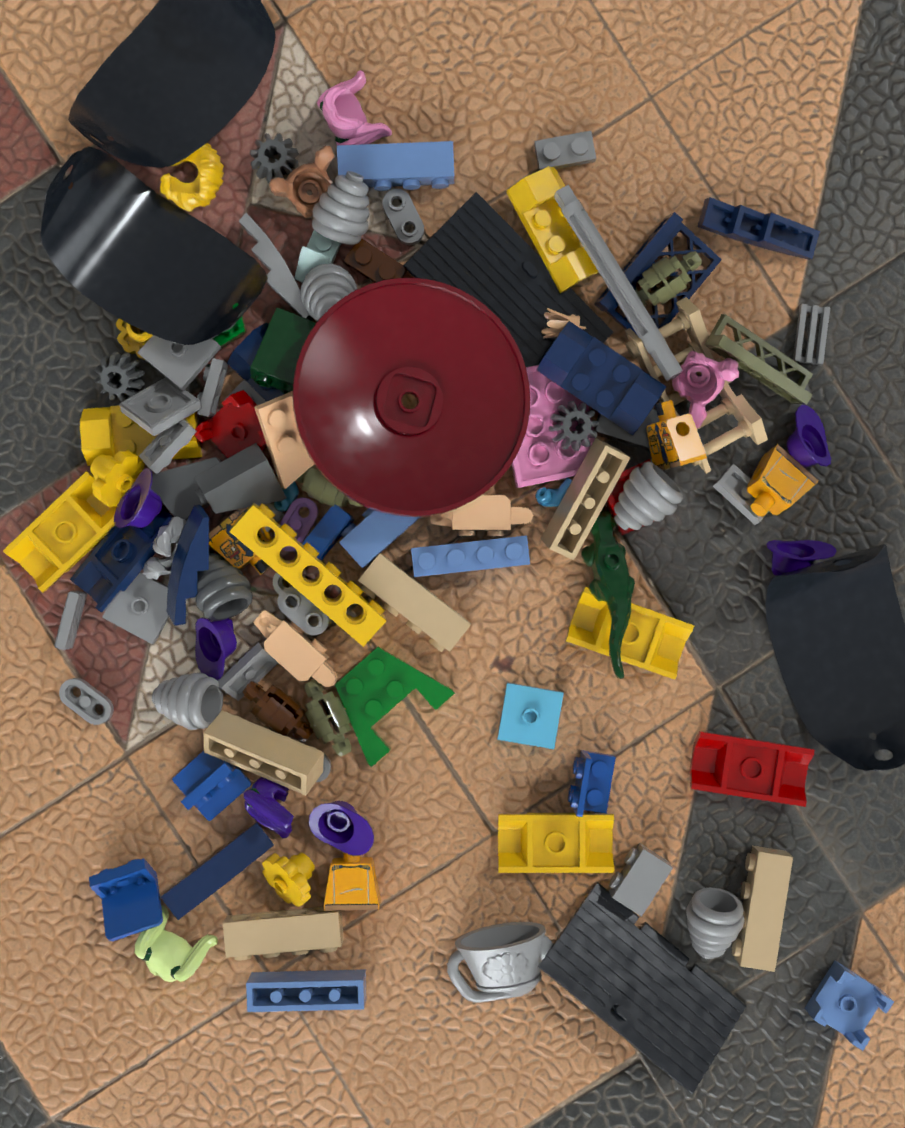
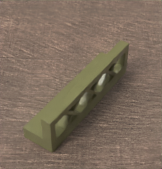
M721 314L705 346L724 359L731 358L736 360L739 369L790 403L807 405L813 394L805 390L813 373L728 315ZM726 325L733 329L735 341H732L725 335H721ZM753 342L757 356L744 349L743 343ZM775 357L779 371L765 363V358ZM795 371L801 375V378L796 384L787 378L786 373Z

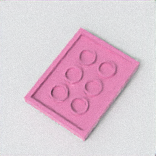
M539 365L526 367L530 385V416L523 443L512 462L516 488L575 476L595 438L588 437L590 446L584 447L581 445L579 451H573L571 445L568 449H562L563 439L559 442L552 440L558 433L557 431H549V426L557 424L550 417L552 414L560 415L557 407L563 405L567 408L570 401H574L578 407L580 403L584 402L536 371ZM587 404L585 413L590 411L589 406ZM572 421V426L569 428L571 432L576 431L577 421Z

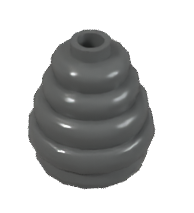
M209 551V570L197 571L196 606L211 621L229 619L242 613L252 603L251 583L240 569L231 565L219 553Z

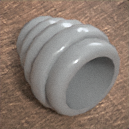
M347 171L346 175H338L335 178V183L328 186L327 192L321 194L320 201L313 207L314 218L312 220V227L317 233L333 241L348 245H355L361 241V236L368 230L367 219L370 215L367 208L369 198L366 196L369 189L363 182L364 177L352 171Z
M331 263L321 264L312 268L305 276L300 289L301 301L309 315L318 321L339 300L357 290V284L349 272L341 266Z
M645 462L641 468L633 469L629 476L630 479L624 483V491L619 494V502L614 505V511L617 514L614 520L624 530L628 528L639 530L642 525L650 526L653 521L659 522L664 519L665 515H672L677 510V504L682 501L683 493L662 469L652 462Z
M192 673L160 683L152 693V702L159 713L164 714L165 717L188 730L208 728L222 710L223 692L219 682L213 677H209L204 673Z
M702 888L694 893L687 905V926L692 940V947L701 957L705 959L720 957L730 947L731 943L736 940L745 921L743 916L744 910L742 902L735 895L720 888Z

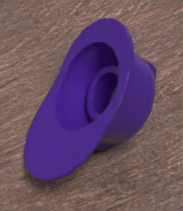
M807 405L799 406L795 413L797 428L788 437L786 442L789 455L804 468L817 464L827 467L831 464V456L827 446L823 423L812 408Z
M144 469L132 487L121 498L114 515L115 526L119 528H124L128 525L138 528L146 527L160 513L162 500L151 489L153 475L151 469Z
M773 540L766 544L767 548L772 551L771 570L775 576L813 565L815 560L833 557L837 552L836 548L831 544L815 540Z
M202 617L197 619L195 623L196 662L201 673L218 681L223 676L225 659L237 647L233 621L231 619L210 621Z
M339 800L320 804L309 815V827L315 837L344 853L353 856L363 855L373 846L374 833L372 827L366 819L357 814V811L351 804Z

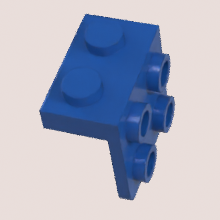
M144 858L131 860L127 864L114 869L102 870L99 874L89 877L90 888L102 899L105 936L109 941H116L162 924L163 914L157 872Z

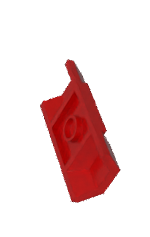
M699 731L693 745L689 771L690 788L806 807V776L808 764L813 758L815 750L776 742Z

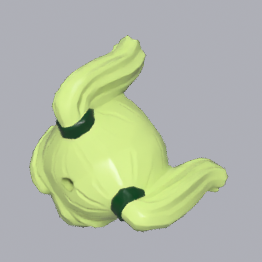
M161 905L163 914L162 924L140 933L135 943L134 953L145 961L149 971L155 976H159L168 982L176 980L182 982L195 973L208 950L212 946L217 945L218 938L214 935H206L192 947L184 938L165 930L169 912L165 906Z

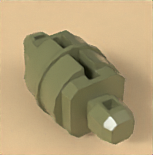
M696 251L689 252L682 256L683 260L680 262L675 255L669 259L665 256L641 273L643 277L637 281L642 289L639 291L636 289L635 292L643 305H646L645 301L650 299L654 306L660 302L663 305L686 289V284L691 281L687 272L689 270L693 272L702 263ZM678 268L681 270L668 280L665 279L670 274L675 272ZM660 281H663V282H664V283H662L661 285H659L658 287H656V288H655L653 291H651L650 293L648 292V289L652 288L653 286H655L656 284H658Z
M315 465L297 479L298 482L303 483L302 490L321 504L345 507L349 501V504L357 507L363 506L337 490L327 481Z
M315 679L305 684L307 697L312 699L311 702L305 705L307 709L305 715L310 723L309 726L313 729L317 739L321 738L323 744L333 741L334 745L332 747L336 754L341 757L351 752L352 748L349 739H345L343 735L351 731L349 726L351 721L346 713V708L343 707L339 697H335L332 691L323 695L322 691L324 689L322 685ZM320 701L322 702L323 707L328 716L325 715L321 705L319 704ZM329 719H330V721H331V723H332V725H333L335 731L337 732L336 735L334 734L333 729H332V727H331V725H330V723H329V721H328Z

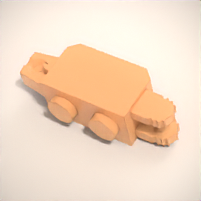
M481 495L457 509L430 515V520L433 525L452 527V530H458V536H475L476 531H487V536H504V531H510L511 525L529 524L534 515L529 508L511 507V501L505 495Z
M268 610L260 613L253 623L265 636L264 650L298 681H307L313 677L319 684L321 683L322 686L328 688L337 683L338 673L333 671V668L325 662L329 656L325 654L327 648L317 639L311 641L304 635L305 632L293 621L290 622L288 619L282 620Z

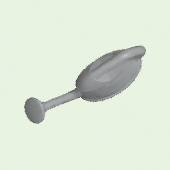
M510 922L479 928L462 935L456 940L457 950L448 960L447 973L460 994L466 1000L473 1003L521 997L532 991L541 980V969L538 966L554 943L545 936L546 928L539 923ZM462 960H465L479 991L472 990L460 974L458 966Z

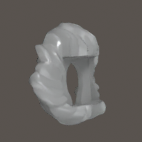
M179 516L172 517L168 525L160 527L157 537L153 542V549L156 553L167 558L161 560L157 557H151L143 567V574L146 575V578L157 580L161 575L170 574L173 557L187 520L185 521V519H181ZM171 543H176V547L171 554L170 545Z

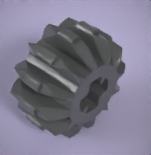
M266 133V142L263 143L260 140H256L255 144L258 149L250 150V155L254 158L250 163L252 169L257 170L256 175L259 179L266 177L269 184L271 179L275 177L283 178L285 174L288 176L292 172L291 168L299 167V162L295 159L299 155L297 148H292L293 142L290 138L283 141L280 133L276 134L274 140ZM273 155H279L280 160L275 159L276 162L271 163L269 158L272 157L274 159Z
M113 352L110 354V357L105 356L101 358V365H98L94 370L100 375L94 382L103 386L100 393L104 394L108 391L110 400L119 398L121 402L139 393V389L145 384L139 378L145 374V371L138 370L136 367L139 365L140 360L131 362L130 353H125L121 356L119 352Z
M574 401L568 402L567 408L563 405L558 406L557 410L560 415L552 414L550 417L557 424L549 426V431H557L558 433L552 440L559 442L563 439L561 448L564 450L568 449L570 445L573 451H579L581 445L589 447L590 441L588 437H597V433L591 430V427L599 426L598 421L591 422L590 420L594 416L595 411L590 410L585 413L586 404L580 403L577 407ZM572 421H577L576 431L571 432L569 428L572 426Z

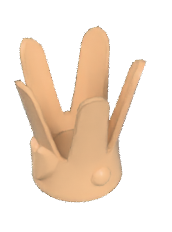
M547 308L549 312H545L544 317L549 319L547 326L550 328L543 329L541 333L545 335L543 339L558 337L569 321L581 329L585 330L586 327L580 326V316H575L574 314L567 316Z

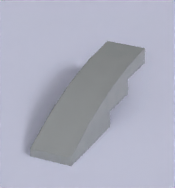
M245 213L239 220V223L258 242L251 250L270 270L267 274V284L301 317L312 321L305 305L302 304L300 288L285 260L263 230Z

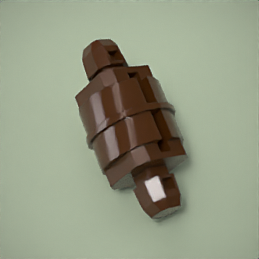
M250 681L242 691L250 702L254 701L256 703L250 712L265 725L264 727H268L270 730L283 736H287L291 731L294 734L293 737L302 742H306L314 732L306 721L302 722L300 720L306 711L290 695L288 696L273 684L265 692L263 686L257 682Z

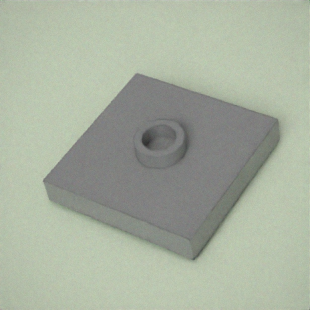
M153 335L138 351V354L184 391L221 349V346L212 338L194 345H183Z
M167 377L119 404L123 414L153 436L158 435L202 409L199 399L186 390L182 391Z
M140 572L128 588L119 593L106 609L102 618L153 645L156 643L169 618L166 612L168 586L155 579H148L146 575Z

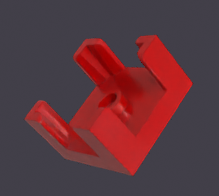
M245 390L229 395L221 403L224 407L211 419L202 422L195 428L197 432L194 436L201 443L211 439L227 459L257 443L262 452L267 448L254 408L257 404Z

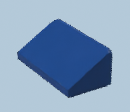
M337 505L332 506L303 541L302 545L306 542L311 544L320 553L317 558L322 561L342 537L341 533L354 522V517Z

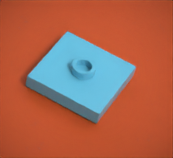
M507 682L497 739L554 749L564 692Z

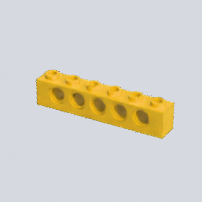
M253 503L230 528L229 532L364 647L387 621L383 615L384 608L373 599L370 602L361 596L364 591L353 581L350 580L347 584L340 578L339 575L342 572L330 561L325 565L318 559L317 556L320 553L308 542L302 545L295 538L298 534L288 524L284 523L282 526L273 519L275 513L262 503L258 506ZM262 527L272 528L275 532L274 538L270 541H262L258 537L259 529ZM286 546L294 547L297 551L296 557L293 560H284L280 556L282 548ZM310 565L317 567L319 570L318 576L311 580L306 579L302 575L303 569ZM329 585H337L341 589L339 596L336 598H328L324 591ZM352 604H359L362 607V612L357 617H351L346 613L347 608Z

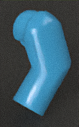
M295 481L286 489L282 488L286 499L274 502V507L278 511H287L292 502L297 499L299 489Z
M566 478L558 489L539 488L536 492L537 502L544 507H558L572 480Z

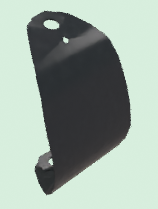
M159 0L151 12L110 54L89 82L78 93L70 109L68 118L70 124L97 147L121 160L137 165L164 168L187 158L213 138L240 111L255 93L264 77L273 54L276 38L275 28L261 0ZM107 136L113 137L114 140H109Z
M85 147L81 151L73 153L57 173L46 192L40 236L42 245L54 265L81 294L128 324L164 340L183 345H194L209 340L230 329L262 293L264 285L268 280L265 270L253 257L208 225L160 196L116 159L102 150ZM73 165L70 174L63 180L66 171ZM73 182V187L69 189L68 187ZM238 303L239 305L233 309V305Z
M886 544L829 559L772 578L767 588L765 602L767 625L781 675L794 706L808 732L828 751L854 768L863 771H884L903 766L905 764V624L893 582ZM871 733L877 735L875 740L869 738ZM878 750H888L892 752L893 757L883 761L875 758L874 753Z

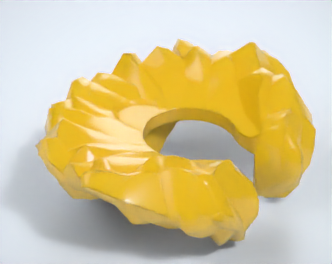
M209 143L204 144L187 158L172 165L176 166L184 161L194 163L198 168V176L193 182L183 183L171 176L170 173L160 177L161 193L168 200H172L179 208L189 212L193 211L195 207L210 205V201L215 199V193L219 191V187L223 184L224 165L220 163V156L217 155V150L212 149Z

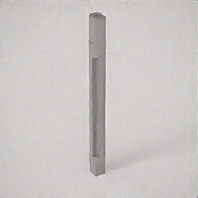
M569 185L557 190L554 198L561 208L563 215L638 337L642 340L644 347L652 356L666 381L675 378L683 371L581 202L577 199Z

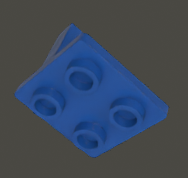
M204 751L172 779L186 796L181 801L186 809L189 810L195 806L208 821L215 818L252 784L239 767L204 753Z

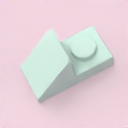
M314 230L307 247L302 246L294 279L303 283L305 276L312 268L321 264H333L342 243L326 238Z

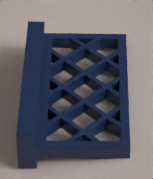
M673 212L664 218L622 271L633 289L636 290L637 280L643 277L641 273L650 268L658 256H669L670 258L673 255H685L692 251L703 253L711 260L710 264L705 270H694L693 272L689 270L687 274L691 278L690 288L686 292H680L676 295L682 296L681 299L685 297L690 299L722 259L682 223L683 219L677 213ZM678 232L687 238L688 250L674 251L673 238ZM668 245V252H662ZM693 245L699 250H693ZM673 272L672 274H670V278L678 272ZM695 274H701L695 281ZM656 285L651 288V291L656 288ZM607 287L594 305L601 311L609 314L625 330L631 328L637 335L632 325L628 322L627 317L623 318L614 310L619 304ZM677 297L671 298L672 309L668 314L658 315V307L652 303L653 315L650 316L658 329L670 323L679 312L676 304ZM658 318H664L659 324Z

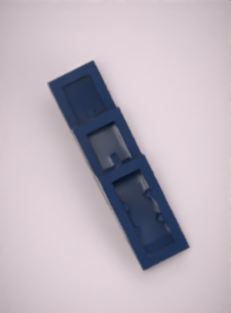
M711 197L704 200L697 225L699 228L727 238L808 260L813 259L820 233L818 230L772 212L763 214L743 205L734 207Z
M200 504L194 505L182 530L173 557L168 582L166 612L174 626L186 624V599L195 598L197 595V571L209 570V516Z
M256 822L211 858L203 862L160 898L176 919L179 920L273 847L274 844Z

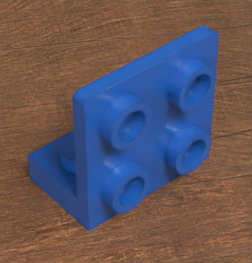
M581 750L580 757L575 756L573 774H575L576 782L575 785H570L568 802H570V807L573 808L576 816L583 817L584 810L607 814L616 759L615 755Z

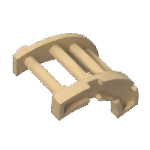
M685 297L676 302L680 313L677 315V319L659 328V331L665 339L681 329L687 330L691 343L688 344L689 347L674 355L679 365L685 362L687 355L691 351L703 353L705 357L714 360L709 348L705 346L709 334L700 310ZM631 328L625 330L629 340L626 343L629 354L633 359H637L640 368L659 381L658 377L663 374L657 365L652 366L642 340ZM717 358L715 361L720 362L721 359ZM725 380L724 387L719 393L722 397L721 404L706 412L707 416L700 428L725 414H733L738 421V426L704 444L706 456L743 436L745 438L750 436L757 445L768 440L762 418L755 412L742 394L739 396L734 394L729 386V383L732 381L728 382ZM664 390L656 404L672 400L675 406L686 400L684 396L681 397L678 391L667 396ZM707 458L692 462L694 466L699 464L706 474L711 471Z

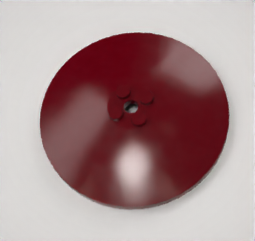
M395 278L383 280L357 289L339 300L318 320L308 335L297 361L293 380L292 396L296 426L307 454L316 468L337 490L353 501L378 512L395 516L420 517L441 514L457 509L484 494L498 482L516 458L523 443L530 416V385L526 366L521 352L508 329L487 306L473 296L456 287L430 279ZM404 394L415 396L417 405L414 409H407L403 406L401 399Z

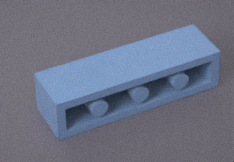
M453 141L337 146L338 175H346L347 171L358 173L364 177L363 182L368 187H374L377 191H388L394 186H403V189L416 190L420 188V185H432V188L444 189L449 187V184H454Z
M368 508L362 514L365 519L356 526L352 523L341 533L343 539L339 543L362 568H365L420 517L395 516Z
M527 536L411 548L414 577L530 565Z
M366 969L252 972L246 982L247 1012L364 1009L367 998Z

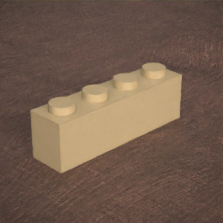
M595 438L541 537V540L549 549L575 560L630 460L628 455Z
M381 553L378 554L358 580L363 584L361 589L373 599L379 596L386 602L383 605L386 610L396 617L399 613L408 619L406 623L408 627L417 634L423 631L429 635L431 639L428 642L441 652L444 649L450 652L471 625L468 620Z
M223 710L203 732L204 753L303 795H307L323 773L324 752Z
M752 845L751 853H748L746 856L745 868L748 871L747 882L744 881L741 887V898L744 899L743 916L745 921L738 934V938L732 943V955L735 956L734 958L741 967L775 972L793 856L787 851Z
M324 906L227 915L223 922L226 958L234 957L237 961L247 960L252 955L263 954L264 958L277 957L283 952H292V955L307 954L309 950L315 949L328 953L336 951L337 947H342L344 940L341 910L324 911Z

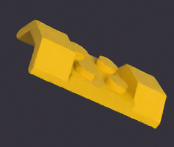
M548 166L524 177L509 188L506 193L561 294L578 282L599 272L554 198L556 191L565 187L556 168Z
M119 405L83 409L80 418L81 448L88 466H91L94 459L99 455L104 454L114 457L118 451L126 450L131 451L142 460L139 455L158 436L151 435L123 414ZM198 411L185 418L194 429L197 427ZM193 435L190 442L183 446L174 455L172 460L202 458L199 440Z
M88 471L78 478L3 550L6 555L17 561L35 579L38 589L42 593L64 573H67L115 526L114 515L117 506L108 507L93 495L92 484L95 479Z
M584 587L573 613L566 641L610 657L609 635L611 616L607 603L605 601H597L589 591V588ZM631 603V615L621 644V661L675 680L682 651L695 625Z
M575 813L498 814V873H614V814L583 813V817H578Z

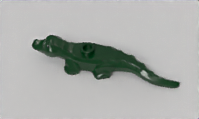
M604 505L590 530L594 537V543L583 548L581 558L588 567H592L594 579L589 585V591L597 601H605L607 603L611 616L609 635L610 660L616 677L623 679L624 670L621 662V644L631 615V598L635 580L629 576L625 559L626 549L621 543L616 541L614 535L616 527L614 515Z

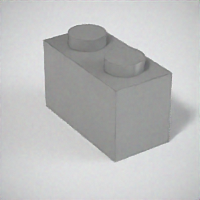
M639 843L636 849L633 847L628 852L624 860L626 865L621 873L616 872L609 883V887H611L609 892L613 899L642 917L673 867L669 861Z

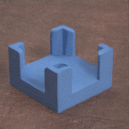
M835 960L805 1006V1009L813 1020L824 1027L829 1025L843 1034L852 1045L863 1051L870 1041V1037L864 1032V1029L878 1007L884 1013H887L894 1001L883 990Z

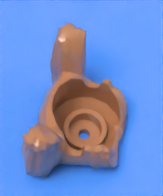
M325 145L320 148L319 151L315 152L313 163L299 166L288 175L286 180L277 177L270 181L271 193L277 197H288L296 207L297 212L301 213L305 218L313 216L314 205L320 201L321 194L327 192L328 186L333 184L326 172L331 160L335 157L331 146ZM310 190L312 195H307V191Z

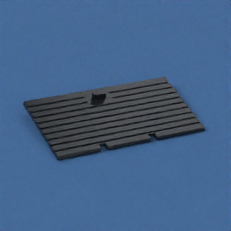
M477 192L403 265L414 278L430 279L456 287L487 306L512 335L526 367L539 365L557 338L543 339L545 335L541 333L542 330L550 328L547 326L549 319L544 317V313L549 312L547 308L567 316L572 314L580 316V326L586 327L584 331L602 343L614 333L571 288L560 294L542 258Z
M596 882L538 967L685 1090L693 1094L720 1051V1048L725 1043L724 1041L728 1038L736 1022L741 1017L740 1015L744 1012L746 1005L697 964H694L689 971L685 967L689 958L648 923L644 922L640 929L634 924L639 916L613 899L610 892L600 883Z

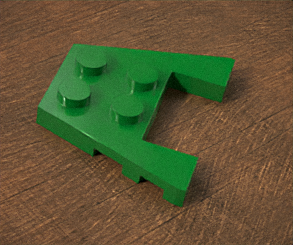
M379 646L335 684L370 767L375 765L391 750L372 726L410 692L417 689L435 710L455 694L453 689L417 670Z

